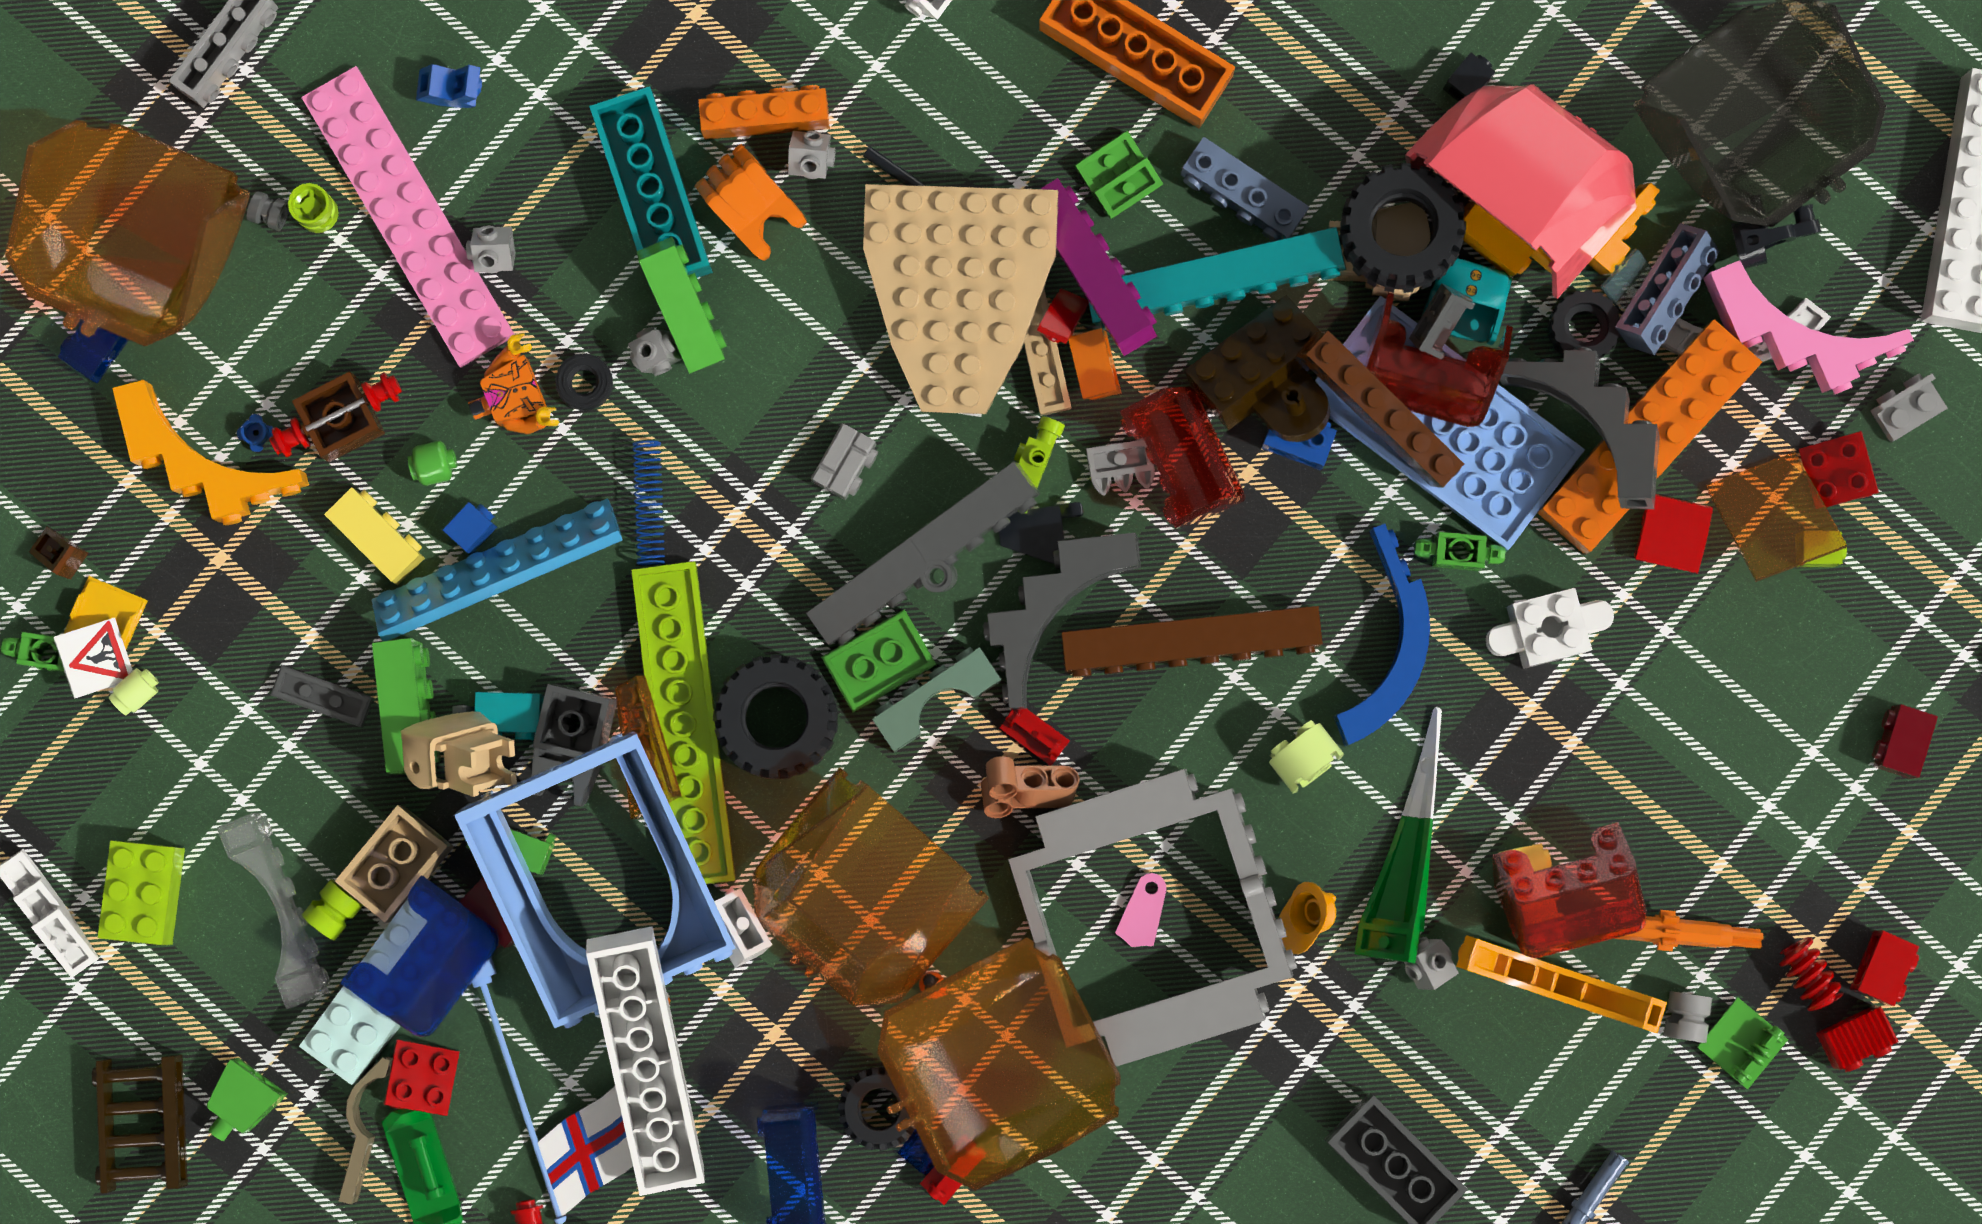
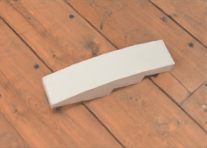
M24 849L0 864V878L14 894L13 900L32 922L31 928L71 978L99 959L63 901Z

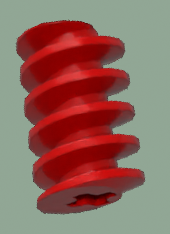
M1812 937L1801 939L1782 950L1780 954H1784L1785 957L1779 963L1780 967L1791 965L1792 968L1786 974L1787 978L1798 976V981L1793 985L1794 989L1802 987L1806 989L1800 996V999H1812L1813 1002L1807 1007L1808 1011L1826 1007L1844 994H1836L1841 988L1840 982H1830L1834 977L1833 971H1823L1827 966V961L1824 959L1816 960L1820 955V950L1818 948L1808 949L1813 943Z

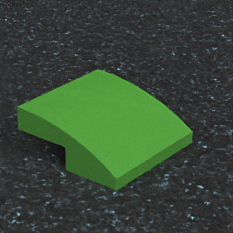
M1128 131L1122 132L1073 165L1110 219L1163 185L1147 157L1143 156Z

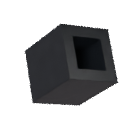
M1471 52L1447 80L1443 90L1459 102L1470 93L1482 86H1486L1495 74L1492 64L1481 55L1475 56Z

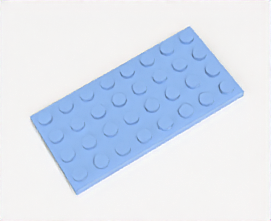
M1380 296L1343 345L1429 428L1464 465L1443 488L1431 487L1318 377L1315 381L1324 390L1329 401V418L1483 535L1487 536L1495 544L1505 548L1507 552L1585 449L1444 344L1442 352L1445 353L1443 359L1419 350L1409 339L1418 323Z

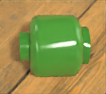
M441 441L417 445L413 448L412 455L408 456L409 470L413 480H418L424 486L449 481L452 477V469L458 467L454 450H447L446 445Z

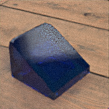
M917 1127L898 1154L919 1172L927 1176L948 1150Z

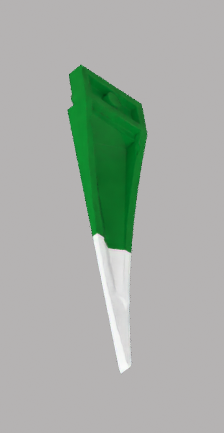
M1435 707L1433 709L1419 763L1401 819L1378 880L1360 919L1354 952L1356 955L1416 963L1420 932H1424L1441 708Z

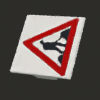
M115 618L53 637L74 699L117 685L133 671Z

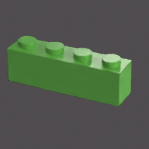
M670 237L637 251L638 261L689 374L724 360L722 348L727 347L721 330L714 331L710 320L715 319L708 301L702 303L697 292L702 291L695 272L689 275L685 264L690 261L683 245L676 246L673 237Z

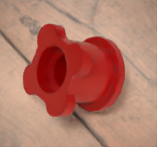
M535 1199L516 1202V1209L510 1210V1213L515 1216L516 1224H543L540 1212L543 1204H536Z

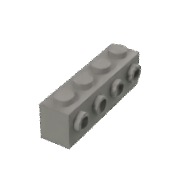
M228 0L169 79V82L182 94L202 108H205L208 103H212L220 93L219 87L225 79L232 77L239 67V60L245 52L249 53L255 47L258 41L257 36L263 28L269 27L273 23L277 15L278 6L273 0Z

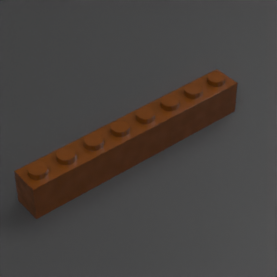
M1319 606L1061 633L1065 673L1072 672V678L1092 676L1091 670L1104 669L1105 675L1123 673V667L1136 666V671L1156 669L1155 664L1167 662L1168 668L1188 666L1187 660L1200 659V665L1220 663L1219 657L1232 656V661L1251 660V654L1264 653V658L1284 656V650L1296 649V655L1316 653L1315 647L1323 645Z

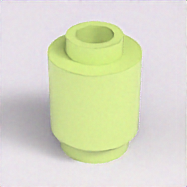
M136 668L112 689L113 693L109 696V699L124 715H128L131 711L135 713L158 693L156 685L159 682L147 669L140 671Z

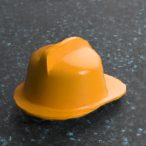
M1303 882L1296 887L1279 916L1283 921L1287 937L1282 938L1286 951L1291 949L1293 954L1297 955L1306 952L1320 933L1331 928L1336 918V896L1334 894L1322 891L1313 882Z

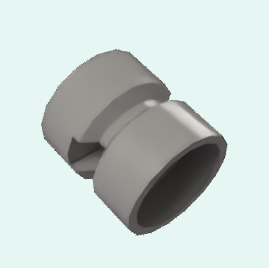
M1670 991L1667 1009L1672 1014L1666 1018L1663 1036L1706 1043L1709 1025L1704 1020L1710 1016L1713 998Z

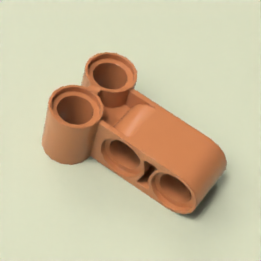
M1000 756L992 758L986 763L987 778L981 782L984 813L991 818H1002L1009 815L1013 808L1067 807L1074 801L1080 780L1079 774L1069 766H1015L1014 761L1009 757Z

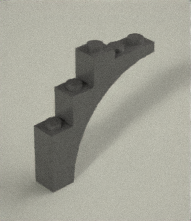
M1587 347L1564 350L1563 362L1550 358L1542 359L1540 362H1527L1521 358L1499 361L1498 376L1502 385L1529 388L1551 395L1570 405L1590 421L1605 440L1614 459L1617 470L1618 499L1621 508L1654 509L1660 440L1657 424H1652L1645 420H1637L1632 424H1628L1630 398L1627 387L1614 383L1598 387L1600 361L1597 351H1592Z
M1136 533L1058 541L1059 550H1054V564L1056 569H1061V573L1023 577V586H1019L1018 591L1020 604L1025 605L1026 609L988 614V622L983 624L984 637L986 641H990L992 647H1004V652L999 653L1001 672L1006 671L1007 684L1002 685L1004 703H1009L1010 709L1021 710L1027 708V680L1031 660L1042 634L1054 616L1075 595L1093 583L1116 573L1141 568L1139 541Z

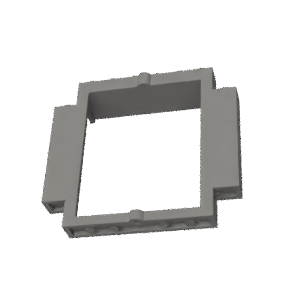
M1187 769L1036 816L1035 818L1045 848L1008 859L1067 1047L1105 1036L1114 1067L1265 1021V1013L1269 1012L1270 1009L1264 992L1258 994L1257 988L1292 978V970L1297 968L1292 950L1286 951L1282 938L1287 937L1281 918L1275 919L1272 907L1277 905L1271 886L1265 888L1262 875L1267 874L1261 855L1255 857L1252 844L1257 843L1251 824L1245 825L1242 813L1246 812V806L1241 793L1235 794L1234 789L1231 788L1196 800L1194 793L1199 792L1198 784L1194 774L1188 775ZM1217 810L1268 967L1079 1026L1030 870Z

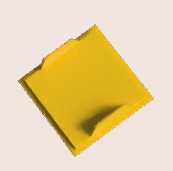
M88 576L81 594L78 595L72 608L69 622L63 634L115 618L125 649H127L148 600Z

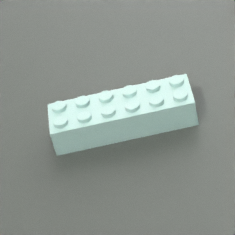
M416 886L299 1047L349 1084H357L368 1072L455 953L457 946L463 942L474 925L424 886Z

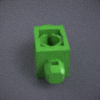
M1438 532L1434 535V542L1431 539H1419L1414 543L1415 556L1426 559L1433 556L1432 567L1481 571L1485 568V561H1487V564L1503 563L1506 550L1501 546L1492 544L1486 547L1487 536ZM1454 544H1461L1466 548L1467 552L1473 550V554L1470 553L1465 559L1460 560L1455 558L1452 552L1445 554V550H1449Z
M22 632L21 639H3L1 652L18 658L16 664L36 667L40 670L47 669L48 671L65 672L60 656L52 655L49 660L45 661L42 654L37 653V649L43 650L49 644L53 647V651L58 652L52 636Z

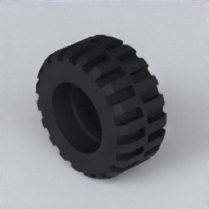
M1401 163L1399 168H1393L1392 164L1382 166L1380 172L1372 171L1365 176L1362 183L1358 182L1352 189L1350 197L1346 199L1340 222V243L1343 245V255L1346 261L1352 263L1353 271L1358 277L1363 275L1367 278V284L1376 287L1377 284L1384 286V291L1394 293V289H1403V293L1413 292L1414 288L1417 287L1424 289L1431 286L1434 280H1440L1446 275L1447 270L1455 263L1466 231V221H1464L1463 217L1465 210L1463 203L1457 200L1458 193L1453 186L1448 187L1445 184L1446 180L1439 174L1436 176L1430 174V168L1421 165L1420 169L1411 168V163ZM1406 201L1421 207L1429 215L1433 224V235L1427 247L1421 252L1410 256H1398L1382 249L1372 235V220L1382 206L1391 202Z
M760 656L753 658L747 664L743 663L737 667V671L731 677L728 676L723 682L724 686L721 692L717 693L715 702H717L716 708L713 711V721H715L716 727L714 731L725 754L741 769L766 779H788L792 776L802 775L808 772L814 765L819 764L826 752L831 749L835 733H837L838 707L834 694L825 679L809 664L791 656ZM772 687L786 688L797 694L804 703L807 714L806 725L800 737L790 745L780 748L767 747L758 743L750 734L746 724V712L751 700L759 692Z

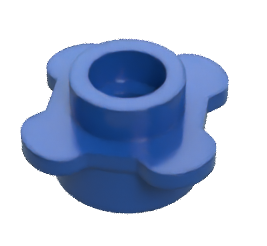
M253 414L237 430V437L240 440H245L253 452H260L263 450V445L269 437L273 436L271 429L274 427L267 426L259 414ZM255 430L259 431L257 436L253 434Z

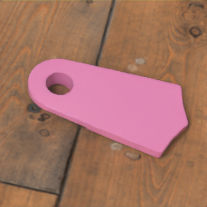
M1148 873L1139 879L1115 931L1131 947L1154 946L1166 894V883L1160 875ZM1148 882H1155L1158 889L1155 893L1150 894L1146 892L1145 886Z

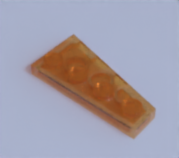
M645 675L635 676L615 688L616 699H618L617 710L620 734L622 733L624 736L629 732L637 733L668 803L682 795ZM626 781L630 820L640 819L643 815Z

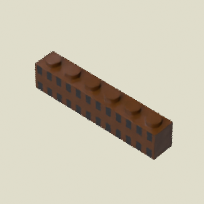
M1328 330L1317 331L1296 354L1431 487L1443 488L1462 468L1464 463Z

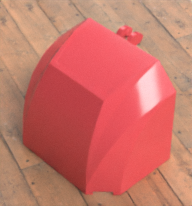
M1534 84L1526 86L1480 87L1449 109L1405 154L1406 163H1411V168L1420 169L1422 165L1430 168V170L1433 169L1528 243L1532 249L1537 250L1540 247L1552 260L1548 267L1552 270V296L1556 299L1560 297L1637 208L1633 164L1628 156L1598 135L1594 128H1589L1585 125L1581 118L1573 116Z

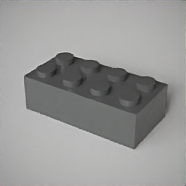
M1370 1093L1324 1138L1408 1224H1435L1468 1190Z

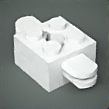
M1575 588L1513 603L1506 607L1510 622L1493 627L1487 633L1486 646L1496 656H1506L1519 652L1523 669L1583 654L1592 650L1588 634L1607 629L1613 623L1614 611L1611 605L1603 600L1580 604Z

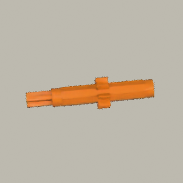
M1660 910L1659 915L1655 914V917L1603 913L1600 920V934L1602 937L1653 942V945H1657V950L1673 951V947H1677L1678 944L1713 948L1735 946L1760 949L1762 947L1761 941L1764 939L1761 929L1732 927L1729 924H1719L1717 922L1684 920L1676 916V911Z

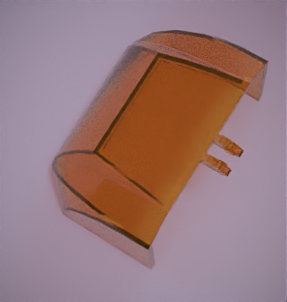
M75 120L28 145L5 257L28 297L67 313L63 321L64 327L72 330L81 319L85 321L81 327V334L87 337L92 336L96 329L100 327L142 346H147L181 331L195 318L203 307L229 258L244 217L250 193L247 189H241L238 186V176L234 172L128 127L110 123L109 129L86 127L87 123L85 121Z
M838 768L779 837L753 872L754 911L762 927L794 954L789 962L795 965L802 961L808 966L804 973L805 976L809 978L815 972L852 1006L899 1003L986 903L989 897L982 890L977 894L968 883L972 876L869 785L861 780L857 785L845 779L848 774L843 769Z
M1025 938L962 969L884 1011L877 1053L901 1101L886 1109L889 1114H894L905 1107L910 1117L898 1122L895 1126L896 1129L900 1132L914 1124L937 1172L975 1191L1068 1147L1119 1116V1107L1115 1105V1088L1120 1085L1121 1076L1061 959L1054 954L1047 956L1034 948V942L1029 938Z

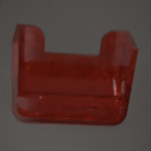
M1190 386L1163 388L1120 411L1123 417L1121 424L1125 433L1137 440L1144 439L1147 445L1145 448L1147 457L1152 464H1156L1161 474L1159 476L1160 484L1163 490L1171 495L1165 499L1163 513L1167 521L1173 524L1175 528L1190 526L1245 501L1242 486L1203 404L1193 388Z
M1618 822L1597 828L1591 836V844L1596 856L1534 871L1528 856L1521 851L1508 850L1492 855L1494 887L1518 947L1525 956L1540 958L1633 934L1645 927L1647 911L1636 862Z

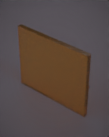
M1796 452L1755 467H1749L1745 471L1706 485L1711 499L1756 582L1791 568L1803 566L1807 562L1847 547Z

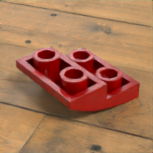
M1655 494L1654 509H1645L1641 520L1642 529L1634 554L1635 560L1698 574L1708 537L1713 508Z

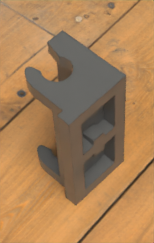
M1441 283L1409 339L1419 350L1443 359L1445 353L1442 352V348L1465 309H1473L1475 303L1472 302L1473 299Z

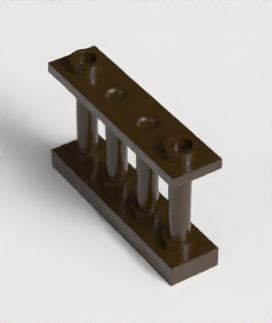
M183 1055L161 1057V1063L157 1067L112 1069L111 1059L96 1061V1067L92 1070V1084L94 1087H97L100 1166L96 1167L95 1180L97 1186H100V1192L109 1193L115 1191L116 1181L162 1178V1181L166 1182V1189H179L188 1186ZM158 1080L159 1083H162L163 1096H160L158 1100L113 1102L112 1083ZM159 1113L160 1116H163L164 1129H161L160 1132L114 1135V1115ZM161 1146L162 1149H165V1162H162L161 1165L115 1167V1148Z

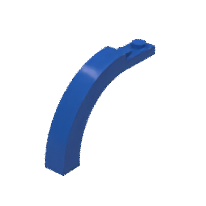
M1386 524L1374 527L1369 532L1397 602L1400 626L1399 640L1392 665L1380 685L1361 703L1333 717L1344 746L1359 741L1379 729L1403 706L1421 675L1429 646V607L1422 580L1408 582L1407 578L1411 576L1406 561L1399 559L1395 549L1399 547L1397 537L1392 529H1387Z

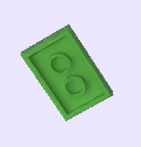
M905 609L821 657L853 713L937 666Z

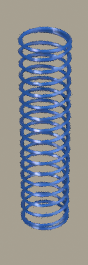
M653 440L636 441L632 443V445L635 446L632 450L637 453L634 454L632 457L638 460L633 463L635 467H638L633 471V473L637 474L638 476H635L633 479L634 481L640 483L634 485V488L638 489V491H636L634 495L640 498L634 500L636 504H639L634 509L640 512L637 513L635 517L641 520L635 522V525L640 527L637 528L635 532L642 535L637 536L635 539L641 542L638 543L636 547L639 549H643L636 552L638 556H641V558H638L636 560V563L638 565H661L665 564L664 560L643 559L664 558L665 555H643L639 553L652 550H665V548H647L640 547L639 545L648 543H664L665 541L642 540L638 538L652 535H664V533L639 532V530L642 529L663 528L664 526L641 525L637 523L644 521L664 520V518L638 517V515L663 513L664 511L639 510L637 508L644 506H662L663 503H641L637 501L648 498H663V496H644L638 495L636 493L644 491H662L663 489L640 488L636 486L648 483L658 484L662 483V481H642L637 480L636 478L644 476H662L663 474H645L635 472L641 469L662 468V466L636 465V463L644 461H661V458L643 459L635 457L641 454L662 453L661 451L635 450L639 447L661 446V442Z

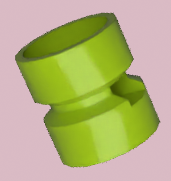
M312 183L301 184L289 196V212L309 232H326L337 222L338 206L333 198L319 185Z
M330 879L319 892L321 899L319 901L313 900L302 913V917L329 939L336 940L346 928V918L353 919L364 905L339 886L334 879Z

